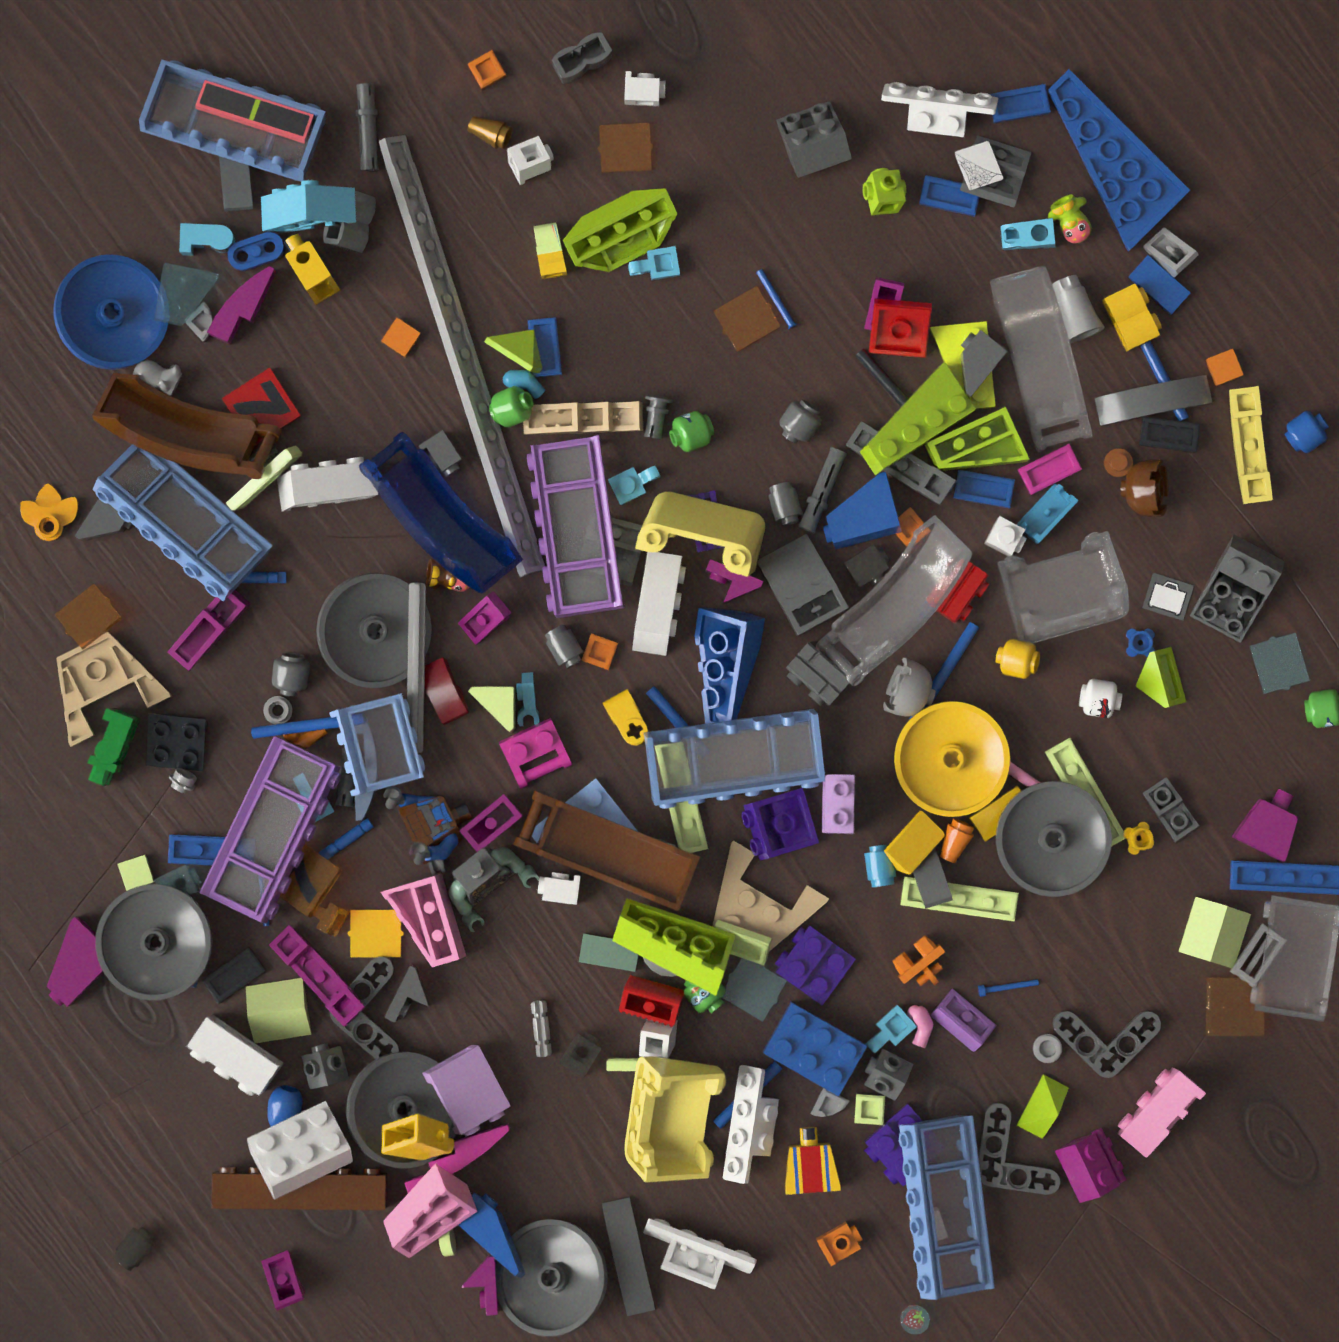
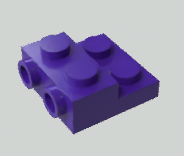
M803 788L743 805L745 811L742 812V821L746 828L751 829L753 839L750 840V848L755 856H759V860L772 858L819 843Z
M809 925L806 930L801 927L791 940L795 945L789 953L784 950L775 962V965L778 966L775 972L820 1005H823L856 959Z
M908 1103L864 1140L868 1146L864 1151L875 1163L880 1160L887 1168L883 1172L894 1185L899 1182L902 1186L906 1184V1177L903 1173L904 1160L902 1147L899 1143V1125L922 1121ZM931 1130L924 1131L928 1163L946 1148Z

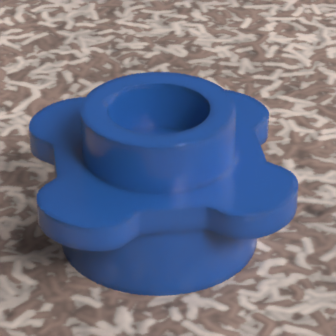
M1129 629L1126 633L1128 638L1126 653L1130 657H1135L1137 654H1144L1148 657L1150 652L1155 651L1152 647L1155 636L1154 632L1151 629H1145L1144 631ZM1139 640L1143 641V644L1141 646L1138 645Z

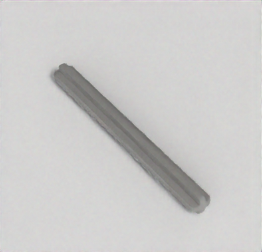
M420 582L410 583L408 612L407 702L410 708L408 719L410 727H414L417 734V743L415 744L417 753L423 752L426 584Z

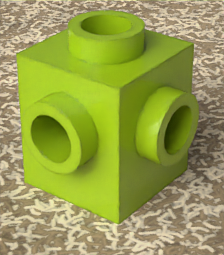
M876 169L871 172L867 181L863 184V196L865 200H868L871 215L899 213L906 201V184L904 180H901L899 169Z

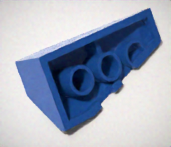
M704 607L698 609L695 644L699 645L701 662H698L699 672H702L704 689L701 693L705 724L737 720L761 646L765 618L735 610Z

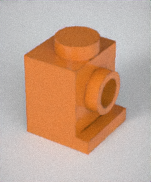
M846 1221L816 1238L831 1266L860 1250L859 1242L863 1240L855 1225L849 1228ZM844 1238L847 1241V1245L844 1248H838L836 1241Z

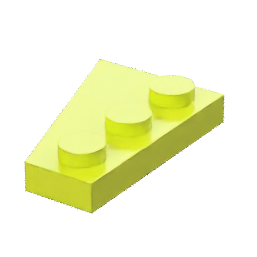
M987 321L929 328L943 360L963 390L964 383L960 355L964 348L961 344L971 332L976 335L982 330L988 335ZM992 371L969 399L975 409L995 408Z

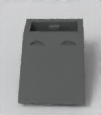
M807 534L757 561L796 636L807 632L849 608Z
M1233 535L1190 616L1241 643L1282 574L1285 561Z

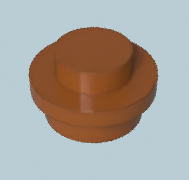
M1120 448L1111 450L1104 459L1105 470L1114 477L1127 475L1133 466V459L1130 453Z

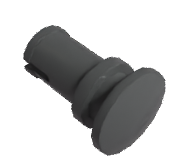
M646 395L645 399L650 400V405L646 406V411L649 412L644 436L662 439L665 414L669 412L666 406L667 403H673V400L662 395Z

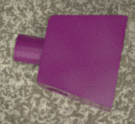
M1278 789L1271 803L1258 799L1233 833L1232 838L1279 861L1285 862L1298 821L1297 816L1287 812L1294 796Z

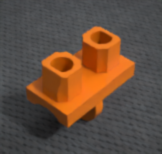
M924 935L913 944L922 955L919 960L913 963L905 952L892 960L896 970L899 972L898 977L904 984L920 971L924 972L916 979L920 986L928 980L934 986L939 983L935 975L943 969L941 965L937 962L930 969L927 966L945 953V951L939 944L935 945L932 940Z

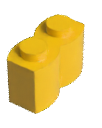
M1133 284L1102 300L1126 351L1160 336L1158 331L1162 328L1160 321L1155 313L1150 314L1146 304L1149 303V299L1142 287L1138 289L1136 284Z

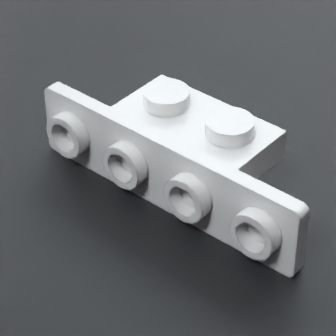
M901 82L885 84L882 93V101L910 104L907 130L964 137L967 111L994 115L998 105V98L992 97L987 93L967 94L957 89L943 91L935 90L931 86L911 87Z
M746 1065L739 1066L723 1171V1179L747 1184L749 1182L752 1155H771L779 1099L761 1097L765 1076L764 1069Z
M648 1219L643 1231L644 1234L670 1243L661 1266L662 1270L715 1289L724 1264L750 1274L757 1261L745 1251H733L725 1248L719 1241H707L699 1238L693 1231L687 1229L678 1230L661 1219Z

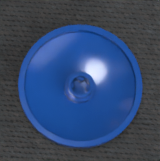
M99 255L86 259L65 276L55 295L54 321L61 340L77 358L94 367L108 370L132 367L149 357L158 348L166 334L169 323V305L165 291L159 280L148 268L131 258L120 255Z

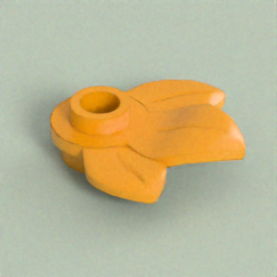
M46 484L39 491L35 502H21V516L26 523L34 527L39 538L45 541H53L61 536L64 526L74 521L78 511V501L75 497L62 500L57 490L50 484ZM47 522H53V531H45L44 526Z

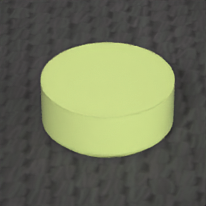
M453 1228L439 1237L441 1253L445 1257L456 1255V1240Z

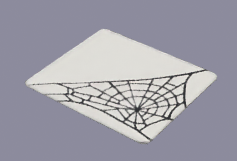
M988 141L955 151L956 159L969 190L1003 180L1002 173Z

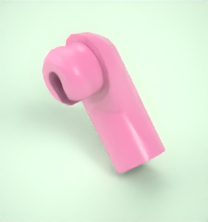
M912 1005L907 1012V1016L917 1026L912 1044L926 1048L934 1024L926 1008Z

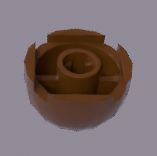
M1162 459L1145 460L1135 464L1128 471L1126 480L1121 481V496L1126 497L1130 508L1141 516L1162 517L1167 510V505H1162V499L1164 496H1168L1169 491L1167 469L1165 465H1161Z

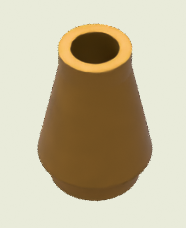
M473 116L468 126V132L476 135L495 149L499 147L505 149L512 136V127L507 126V122Z

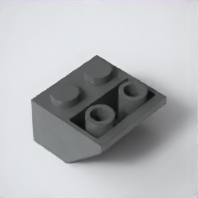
M830 101L816 104L811 108L788 114L776 120L790 162L798 178L852 159L845 131Z

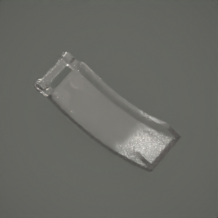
M1046 266L990 280L995 306L1013 360L1036 451L1041 452L1046 450L1048 446L1081 437L1084 440L1092 438L1093 434L1073 352ZM1077 419L1080 426L1042 436L1041 429Z
M934 515L913 532V537L907 548L884 578L863 599L833 622L832 630L818 641L816 648L823 655L826 654L846 674V680L852 686L860 684L869 672L903 646L935 613L964 572L972 556V551ZM840 641L861 663L854 667L834 645Z

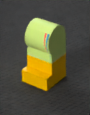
M556 222L533 226L541 278L548 279L567 275Z

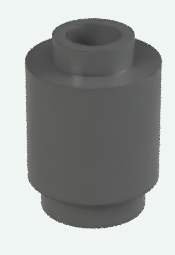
M791 482L771 486L769 488L771 494L768 497L775 522H782V526L799 522L798 517L802 516L803 512L796 488L792 487Z
M565 624L545 634L548 640L546 644L559 666L565 664L568 669L582 661L580 655L584 651L572 630L567 629Z

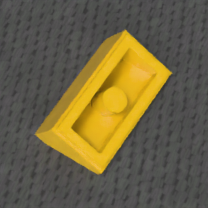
M1018 786L969 817L985 842L996 835L997 824L1002 811L1008 802L1021 791Z
M919 811L884 852L897 871L911 874L944 838L945 834L923 811Z

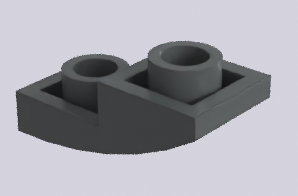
M219 156L224 212L253 209L249 165Z
M1167 777L1143 792V796L1175 843H1178L1200 828Z
M934 848L913 871L925 909L953 900L939 857Z

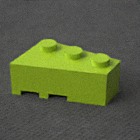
M1006 407L931 440L925 445L934 467L940 471L1023 463L1029 460Z

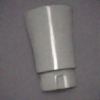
M1077 275L1068 276L1052 284L1056 296L1055 301L1062 317L1068 343L1093 336L1105 328L1096 314L1084 286L1079 282Z

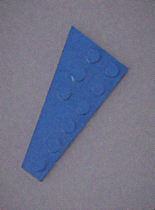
M1069 69L1049 88L1048 93L1129 252L1190 190Z

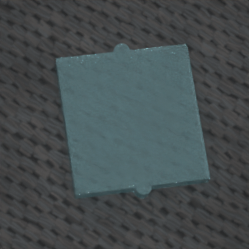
M1296 633L1279 638L1272 636L1269 638V641L1250 646L1264 694L1283 688L1284 690H1289L1290 686L1310 681Z
M741 958L734 972L729 973L730 979L725 986L726 993L722 998L763 1022L772 1005L778 1003L777 997L787 980L758 963Z

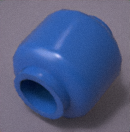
M1304 411L1287 423L1288 432L1285 433V436L1296 452L1301 450L1304 453H1310L1327 441L1328 437L1325 430L1329 428V425L1320 413L1315 416L1310 411Z

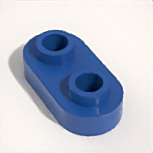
M265 232L234 243L228 250V261L236 270L247 271L280 259L284 253V243L277 234ZM268 243L275 244V250L271 253L265 251V246ZM241 252L248 254V259L244 262L238 260V255Z

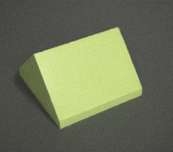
M472 687L469 690L510 733L516 729V689L514 687Z
M1195 897L1178 952L1232 968L1237 961L1251 914Z
M302 978L246 986L247 1017L254 1043L312 1034L304 980Z

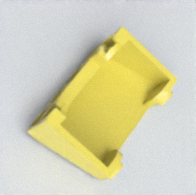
M663 492L656 496L639 533L635 549L657 552L665 547L668 537L674 538L676 535L724 546L723 563L725 567L733 573L749 576L756 569L765 532V522L760 514L679 493Z
M654 1056L640 1057L638 1059L625 1139V1156L628 1163L645 1182L709 1178V1171L713 1165L714 1158L712 1151L708 1149L703 1140L710 1095L720 1094L726 1084L725 1073L718 1066Z

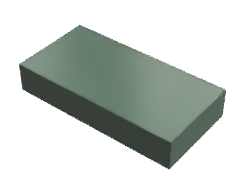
M583 934L579 962L635 972L638 954L613 942V938Z

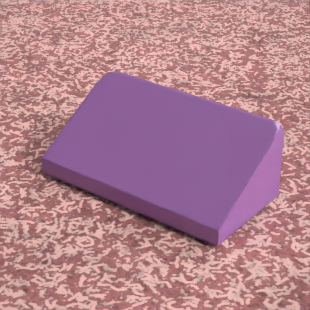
M953 988L931 1013V1017L973 1052L982 1046L997 1026Z

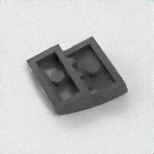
M977 135L974 145L986 141L990 143L1003 180L969 190L963 178L960 191L1014 208L1031 152Z
M593 512L579 561L603 557L597 514ZM612 518L614 544L616 545L617 567L621 584L632 587L641 550L635 548L642 525ZM604 567L576 571L606 580Z

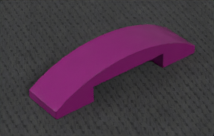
M288 925L269 944L288 966H291L326 1004L325 1007L343 1027H346L365 1008V1005L343 978L291 925Z

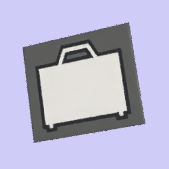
M1153 573L1142 608L1183 621L1194 585Z

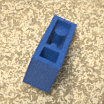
M474 1193L472 1198L477 1212L458 1225L514 1276L522 1278L526 1273L503 1214L496 1208L499 1204L487 1193L484 1196Z

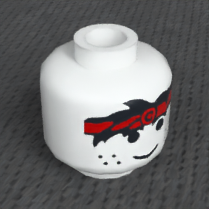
M1091 679L1087 685H1082L1079 707H1083L1086 715L1110 718L1114 710H1120L1122 693H1117V685L1114 682Z

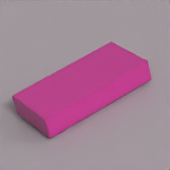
M1067 444L1018 469V472L1029 494L1032 495L1082 470L1070 444Z

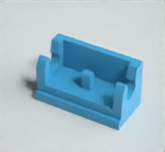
M1054 484L1016 525L1025 529L1024 534L1037 545L1078 500L1073 495H1069L1062 485Z

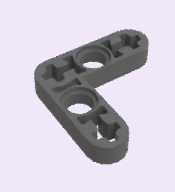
M379 956L374 958L349 985L353 991L358 983H366L370 987L369 997L360 999L365 1007L394 974L393 962L387 957ZM376 962L378 964L385 962L388 965L386 967L388 974L387 976L381 974L377 977L375 981L379 982L380 985L376 988L371 980L364 978V975L367 972L371 977L376 972L374 964ZM363 1011L346 1027H343L330 1012L332 1021L375 1059L381 1057L380 1053L382 1050L376 1044L371 1049L368 1044L376 1039L378 1033L383 1036L379 1040L383 1045L386 1046L389 1043L393 1045L392 1053L400 1052L399 1044ZM367 1023L372 1027L373 1035L370 1039L362 1040L358 1037L357 1028L360 1024Z
M1060 1011L1055 1015L1052 1023L1055 1032L1098 1075L1104 1078L1115 1076L1159 1032L1161 1027L1160 1019L1155 1013L1142 1011L1105 1045L1070 1011ZM1061 1017L1065 1019L1071 1017L1073 1020L1070 1024L1075 1030L1078 1031L1080 1026L1084 1029V1031L1075 1036L1073 1042L1068 1039L1073 1036L1069 1030L1063 1029L1061 1031L1059 1029ZM1143 1017L1146 1019L1152 1017L1154 1019L1152 1022L1154 1028L1151 1031L1145 1029L1140 1034L1145 1038L1140 1042L1138 1036L1129 1030L1134 1026L1135 1030L1138 1031L1143 1025L1140 1020ZM1083 1036H1090L1094 1040V1048L1090 1052L1085 1053L1079 1049L1078 1043ZM1125 1036H1130L1135 1041L1134 1049L1128 1053L1121 1051L1119 1048V1041ZM1114 1047L1115 1051L1124 1057V1060L1120 1062L1116 1058L1111 1063L1113 1070H1104L1102 1072L1100 1070L1102 1067L1100 1060L1102 1058L1110 1059L1114 1054L1109 1052V1050Z
M1000 1102L990 1104L984 1114L978 1155L981 1183L989 1187L1044 1195L1055 1193L1059 1189L1060 1178L1053 1169L1005 1161L1011 1112L1006 1105ZM997 1108H1001V1112L1006 1114L1005 1119H1000L998 1127L999 1129L1005 1128L1004 1134L997 1131L987 1132L988 1126L994 1128L995 1120L990 1117V1113L996 1112ZM991 1136H997L1002 1141V1147L997 1152H990L986 1148V1141ZM984 1155L992 1158L1000 1157L999 1163L993 1162V1169L998 1174L997 1176H992L991 1181H987L986 1176L982 1174V1170L988 1169L989 1160H983ZM1015 1169H1022L1026 1173V1180L1021 1185H1015L1010 1180V1175ZM1031 1170L1036 1171L1034 1176L1038 1178H1044L1045 1174L1049 1173L1050 1178L1055 1180L1054 1185L1050 1184L1048 1189H1043L1042 1183L1033 1182L1034 1188H1030L1029 1185L1032 1180Z

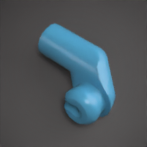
M509 370L503 376L505 386H518L526 389L534 399H537L545 392L544 387L528 370Z

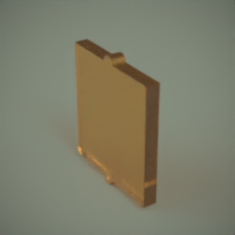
M649 123L599 125L600 146L598 151L601 152L602 173L652 170L651 150L653 149V144L650 143Z
M757 286L713 311L723 327L722 333L724 335L727 334L737 352L780 327L770 310L771 304L766 303Z
M95 584L91 585L55 614L65 627V633L68 636H72L82 650L122 619L111 605V599L109 597L105 598Z

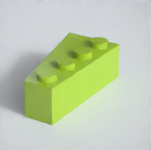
M945 362L929 376L860 451L875 476L956 425L976 410Z
M626 898L612 941L716 996L736 934Z

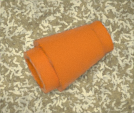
M953 818L952 823L947 825L940 857L949 862L956 863L957 858L960 857L973 838L974 834L972 832L974 827L962 820Z

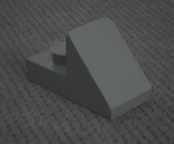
M410 965L384 1017L394 1023L398 1017L404 1019L411 1005V1003L407 1002L408 997L427 1007L430 1006L418 968L414 965Z

